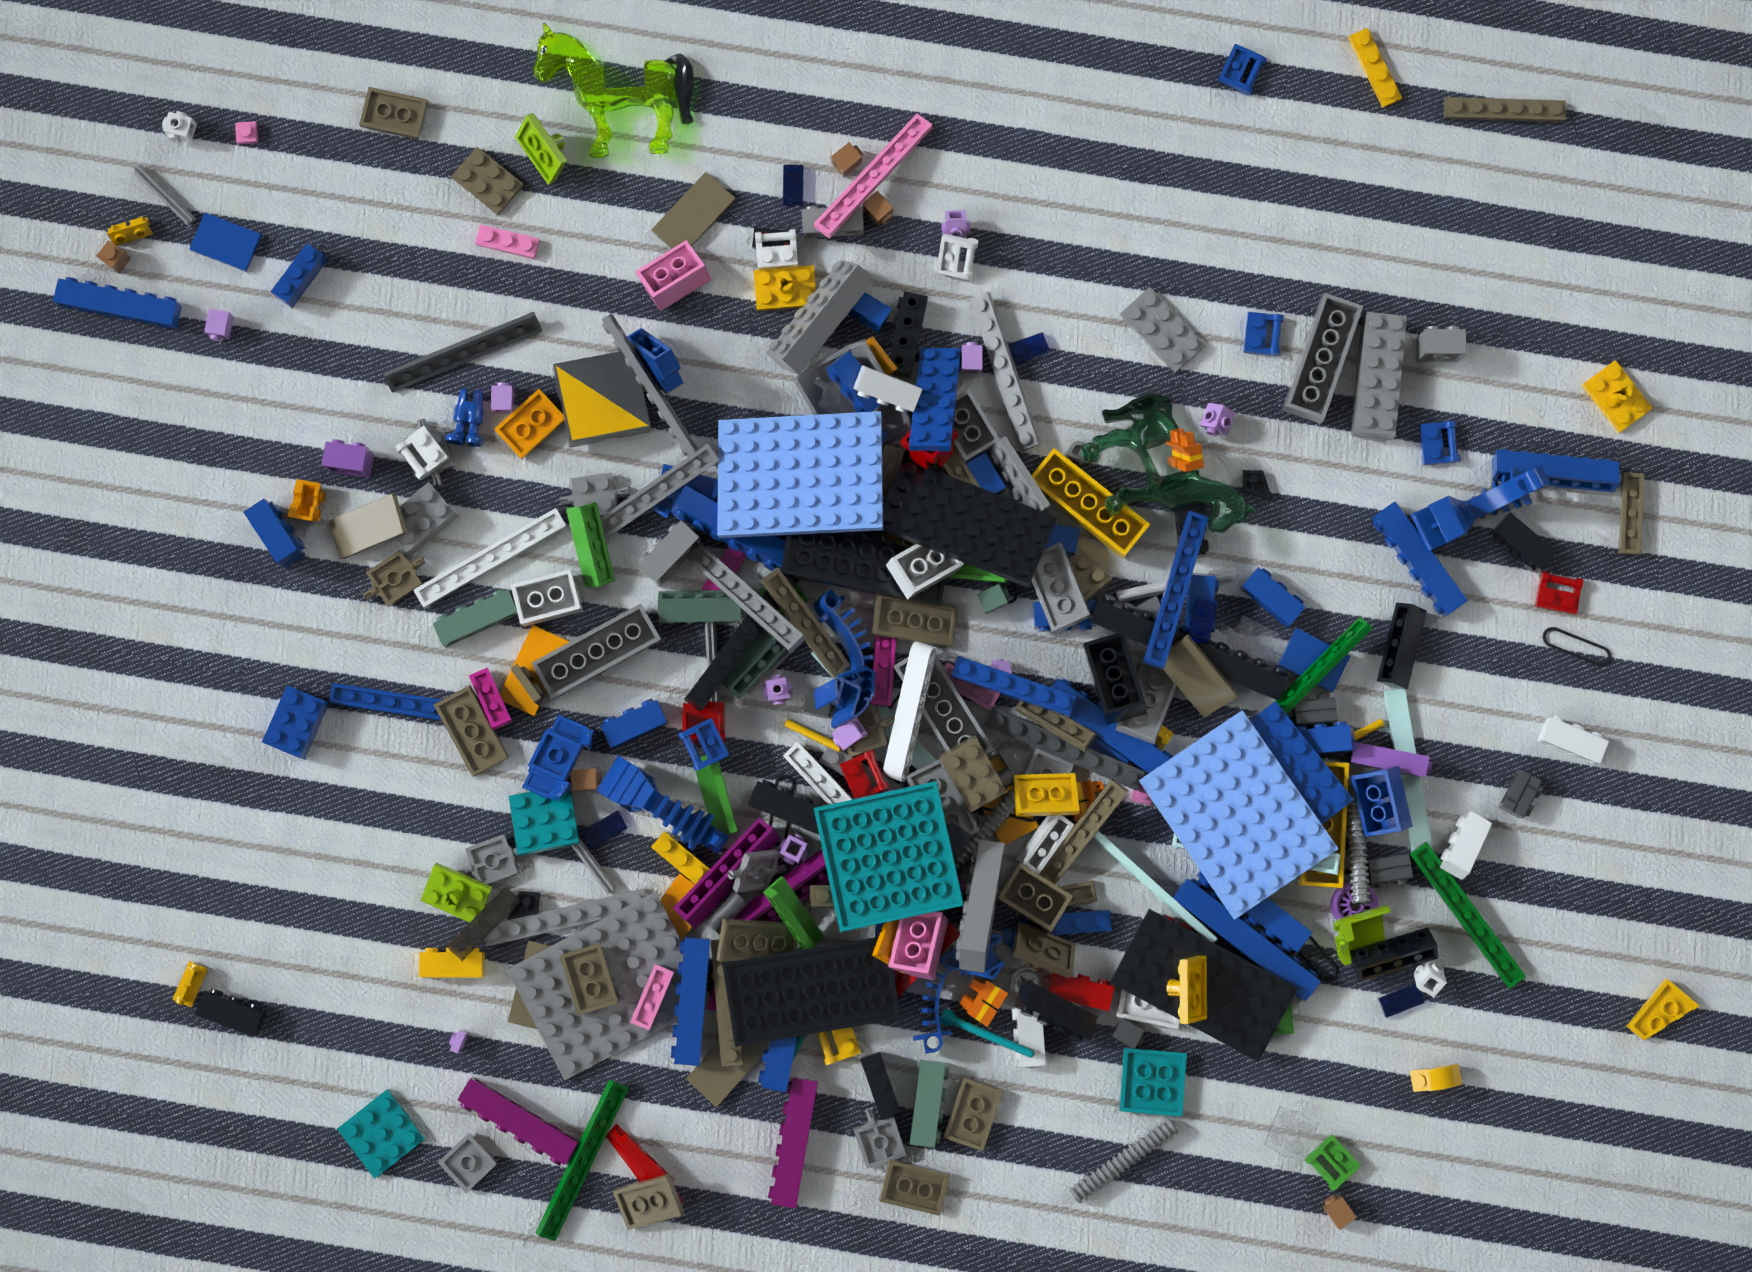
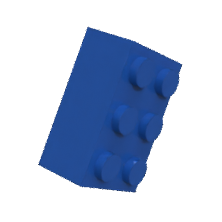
M262 499L243 512L277 564L287 568L306 555L303 551L305 549L304 544L292 534L294 529L288 521L286 522L281 517L283 512L277 504L275 505L272 501L268 502L266 499Z
M287 685L262 743L305 760L330 703Z
M1399 766L1362 772L1350 776L1365 837L1399 832L1413 827Z

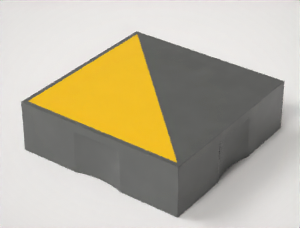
M622 351L553 364L558 397L562 403L564 424L570 448L598 443L608 438H623L650 432L651 425L643 389L636 380L637 374L635 371L630 369L625 363L624 359L626 357Z

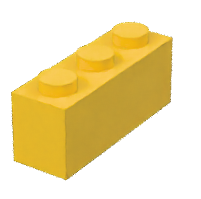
M665 831L651 846L653 850L694 884L710 870L709 867Z
M425 948V952H419V977H485V952H479L480 948H467V952H459V948H446V952H438V948Z

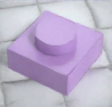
M463 1030L453 1033L449 1042L452 1045L450 1051L461 1053L469 1033Z

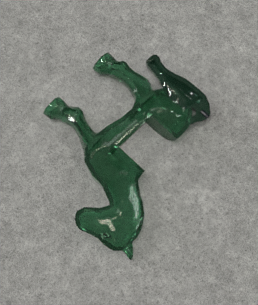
M1152 393L1133 399L1119 409L1103 410L1102 417L1105 423L1133 421V424L1127 430L1115 428L1105 435L1094 436L1091 442L1081 445L1084 461L1087 464L1095 462L1098 456L1109 448L1127 447L1133 449L1140 457L1145 469L1147 482L1144 488L1121 487L1116 495L1106 497L1105 506L1111 517L1119 514L1126 504L1133 501L1152 502L1167 507H1184L1196 503H1210L1213 506L1212 513L1207 522L1208 529L1213 533L1223 534L1232 526L1245 521L1249 513H1257L1256 509L1245 503L1244 498L1228 484L1201 477L1198 469L1173 473L1164 476L1161 480L1147 449L1170 441V430L1178 429V425L1172 417L1173 407L1168 397Z

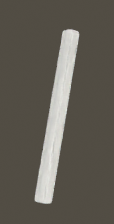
M1233 566L1203 572V574H1214L1219 581L1236 578V570ZM1167 580L1117 591V600L1121 603L1163 594Z

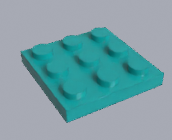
M571 790L565 793L559 801L546 799L532 792L509 796L518 856L580 844Z
M1124 1048L1119 1111L1182 1117L1187 1053Z
M389 1089L385 1090L337 1128L374 1179L426 1139Z

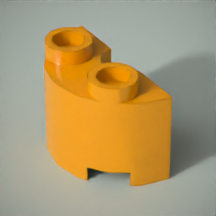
M297 479L293 492V502L290 504L287 517L309 522H319L321 518L320 504L325 501L326 491L322 490L321 483Z

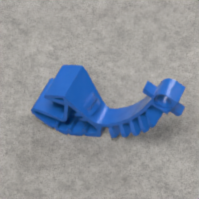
M1542 465L1522 474H1519L1516 467L1510 469V478L1507 474L1501 476V485L1494 481L1492 482L1491 490L1484 488L1481 490L1482 494L1472 496L1468 501L1446 496L1429 504L1428 507L1410 514L1427 550L1431 551L1463 536L1468 532L1471 524L1476 519L1486 518L1485 515L1490 512L1495 516L1499 514L1497 511L1499 508H1502L1505 512L1510 511L1509 503L1513 504L1516 508L1522 507L1520 499L1527 506L1532 504L1529 493L1550 484Z
M829 589L818 597L814 603V609L820 616L818 622H825L842 643L847 653L851 670L839 674L837 678L815 689L814 699L816 710L829 703L836 706L831 721V727L836 729L858 717L868 707L875 694L874 681L876 671L865 666V664L874 660V656L862 655V651L871 646L870 641L860 646L857 642L858 638L867 634L866 629L856 635H853L850 630L861 623L862 620L858 618L846 625L843 620L856 610L852 607L838 615L835 611L843 603L845 597L844 595L838 597L832 589Z
M619 755L596 790L631 813L651 812L654 818L657 819L659 817L663 820V826L668 827L669 824L672 825V834L677 836L681 831L680 840L685 844L689 840L688 848L694 850L698 843H701L719 854L729 836L710 825L715 817L714 815L709 813L703 817L705 812L700 809L692 814L693 806L688 805L686 808H682L681 801L677 800L674 803L669 800V796L661 795L657 789L654 777Z
M991 934L984 973L959 969V961L956 960V946L951 949L952 952L948 951L940 957L946 970L943 975L936 972V976L941 978L939 984L936 985L927 981L925 985L926 987L937 989L936 997L925 994L922 997L923 1000L935 1001V1008L921 1007V1013L935 1012V1020L923 1019L922 1025L936 1024L937 1032L913 1036V1041L923 1040L925 1054L939 1051L943 1045L942 1036L952 1035L950 1030L941 1031L939 1022V997L947 974L958 970L960 971L959 975L964 976V972H966L969 978L971 974L994 979L1005 964L1004 961H999L991 948L1002 941L1000 935ZM932 1036L939 1039V1045L936 1048H930L927 1045V1040Z

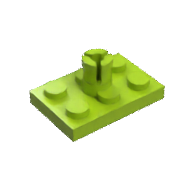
M534 113L528 114L514 138L547 184L550 185L556 181L567 163L565 155L560 151L564 148L565 143H558V141L563 140V137L558 133L550 136Z
M436 862L420 901L477 926L493 887Z

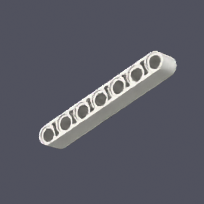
M918 641L913 643L909 653L883 768L884 776L901 782L906 780L905 776L909 773L936 656V647Z

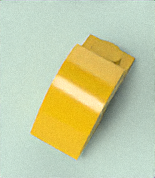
M1459 1063L1410 1071L1414 1092L1442 1090L1462 1085Z

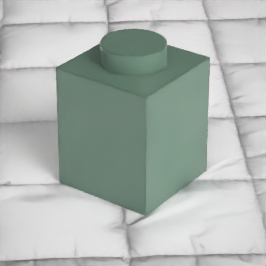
M1000 584L977 594L986 614L1009 604L1007 599L1011 598L1007 588H1002Z

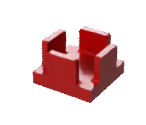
M953 429L951 451L909 450L911 460L926 469L929 467V462L934 464L938 461V464L943 466L954 453L953 442L958 437V431ZM911 430L900 441L901 446L909 450Z
M709 701L702 711H698L689 703H683L682 732L712 718L723 743L726 744L725 703ZM696 733L690 735L694 745H700Z

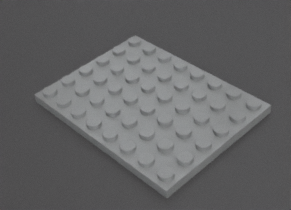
M656 891L507 969L564 1081L678 1021V1017L674 1016L675 1004L680 1002V996L676 995L677 983H681L682 975L678 974L679 962H683L684 954L680 953L681 939ZM600 942L619 1003L578 1016L560 955ZM656 963L674 971V974L650 1030L630 1023ZM706 988L705 1006L708 1005L709 999H710V994H709L707 988Z

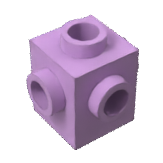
M965 210L945 211V222H941L942 234L967 239V233H970V221H966Z
M1208 403L1200 426L1207 430L1206 433L1215 437L1218 434L1227 435L1235 413L1224 405Z
M782 675L770 676V680H766V686H762L764 698H768L769 703H773V705L786 704V700H790L789 694H793L791 682H787L786 677L782 678ZM776 685L781 687V691L779 693H775L773 691V688Z
M797 834L794 837L789 835L787 839L783 838L779 846L780 854L784 856L782 860L791 865H794L795 862L800 864L801 860L805 862L810 852L807 849L808 844L805 843L806 839ZM792 847H798L799 851L797 854L791 853Z

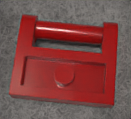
M1542 571L1535 607L1576 615L1583 587V579L1577 577L1572 579ZM1547 582L1571 586L1573 587V592L1547 588L1546 585Z
M873 749L839 764L854 799L871 796L890 788L888 781L885 782L874 757L876 754ZM864 760H867L878 784L874 788H872L861 764Z

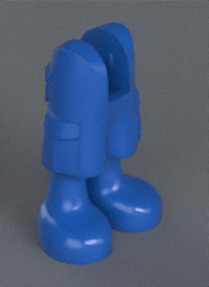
M461 388L453 414V421L457 423L456 429L453 433L446 435V442L464 446L465 426L469 423L466 445L470 447L483 446L484 440L478 433V426L483 424L484 414L482 390L475 389L473 402L468 401V388Z

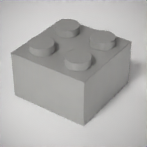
M1429 326L1427 329H1424L1416 338L1417 362H1458L1466 354V329H1460L1458 326H1450L1447 329Z

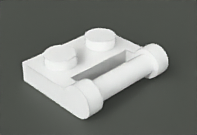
M791 229L789 232L767 234L755 232L758 270L798 266L795 229ZM790 240V245L762 247V242Z
M943 233L936 273L966 280L972 279V266L975 249L978 248V240ZM964 247L967 248L964 269H959L961 248Z
M424 425L395 446L398 453H402L414 469L415 475L419 480L424 479L450 459ZM411 445L416 448L427 463L425 468H422L408 449Z

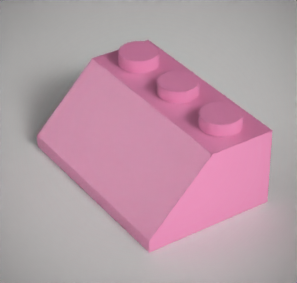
M687 240L635 271L660 311L712 280L705 265Z
M931 912L900 919L888 967L914 977L935 980L948 925L946 916L940 912Z

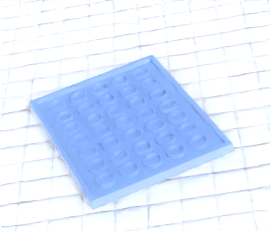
M881 411L719 420L718 538L883 530Z
M1240 711L1139 780L1148 796L1234 920L1338 850L1336 844L1243 711Z

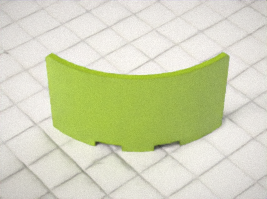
M1387 905L1336 919L1334 930L1335 932L1338 931V936L1335 937L1338 958L1344 966L1352 964L1350 950L1386 940L1383 914L1391 912Z

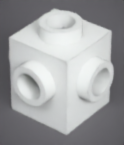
M176 111V113L169 112L162 123L163 131L168 136V139L175 142L183 140L191 143L197 123L188 117L186 113Z
M1425 962L1419 965L1414 972L1417 988L1433 998L1447 983L1444 969L1437 963Z

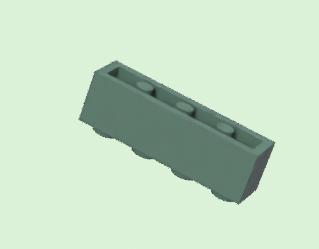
M499 589L493 592V596L490 598H479L474 601L472 606H461L452 615L444 614L437 617V621L432 624L442 646L446 648L517 616L518 613L511 592L508 589Z
M721 590L659 591L658 593L659 623L673 624L675 622H685L692 624L695 622L715 623L716 621H726L733 623L741 621L742 609Z
M763 628L722 684L734 696L740 699L787 649Z
M920 1059L910 1145L935 1148V1143L940 1142L941 1131L937 1130L938 1122H942L944 1110L940 1109V1103L945 1101L946 1089L943 1088V1080H948L949 1068L945 1067V1062Z

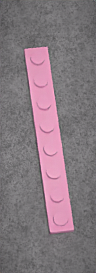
M916 114L814 222V228L830 239L932 130V124L919 114Z

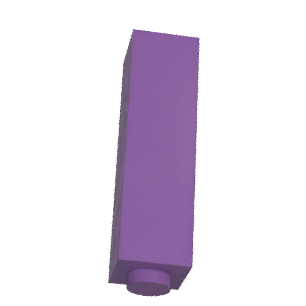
M1355 742L1356 751H1353L1351 759L1353 764L1378 769L1399 766L1400 773L1426 778V773L1431 774L1433 762L1429 761V756Z

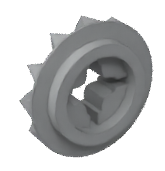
M1030 967L1016 970L1010 980L1012 993L1017 997L1019 987L1023 983L1021 976L1026 980L1034 978L1032 983L1043 987V979L1039 972L1031 971Z

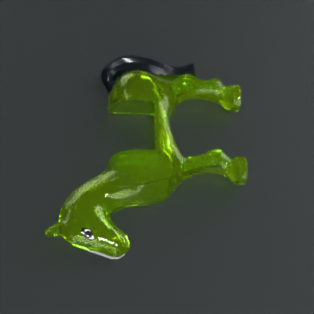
M542 24L544 34L538 41L533 75L540 82L550 80L557 70L565 66L572 78L573 91L578 105L589 112L596 125V138L589 148L590 157L604 158L609 155L608 144L613 139L612 130L605 117V113L640 105L654 110L657 117V130L649 144V153L665 154L669 152L668 141L673 138L671 121L674 116V109L669 104V100L673 98L682 124L693 123L694 119L690 112V100L694 90V71L692 64L683 54H675L666 60H645L644 87L607 89L606 63L597 62L578 39L566 33H555L547 24Z

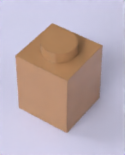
M848 142L831 156V163L844 178L862 163L861 155L863 154L856 145L852 146Z
M878 191L862 203V209L877 226L882 223H888L893 217V207Z
M109 240L96 255L118 274L131 259L129 255Z
M596 768L571 771L572 791L574 792L597 790L602 782V775L598 773Z
M1333 1194L1324 1201L1323 1210L1339 1230L1357 1218L1342 1196H1335Z

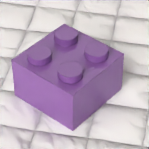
M332 439V442L326 441L322 466L330 473L370 478L374 454L363 443L353 442L352 445L345 444V441Z

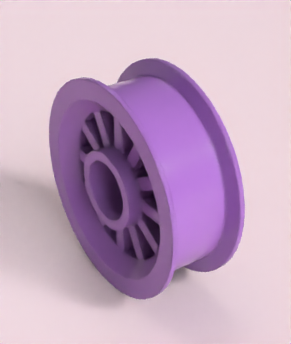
M1350 882L1343 884V888H1337L1331 897L1330 908L1335 919L1345 917L1343 913L1347 911L1346 916L1367 911L1364 909V906H1369L1368 910L1379 907L1376 893L1370 888L1368 890L1370 893L1368 898L1371 902L1359 905V908L1353 911L1350 908V902L1353 897L1349 892L1353 884ZM1340 900L1345 901V904H1340ZM1340 906H1345V909L1341 910Z

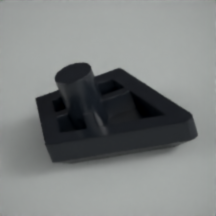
M1242 470V491L1271 501L1272 496L1264 471Z
M519 891L507 920L538 914L541 893Z

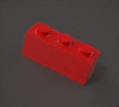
M1052 972L1048 991L1071 1003L1109 1011L1114 986H1110V981L1098 979V982L1089 981V976L1078 974L1077 978L1070 977L1068 979Z

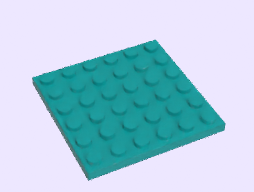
M937 781L814 808L840 932L964 905Z

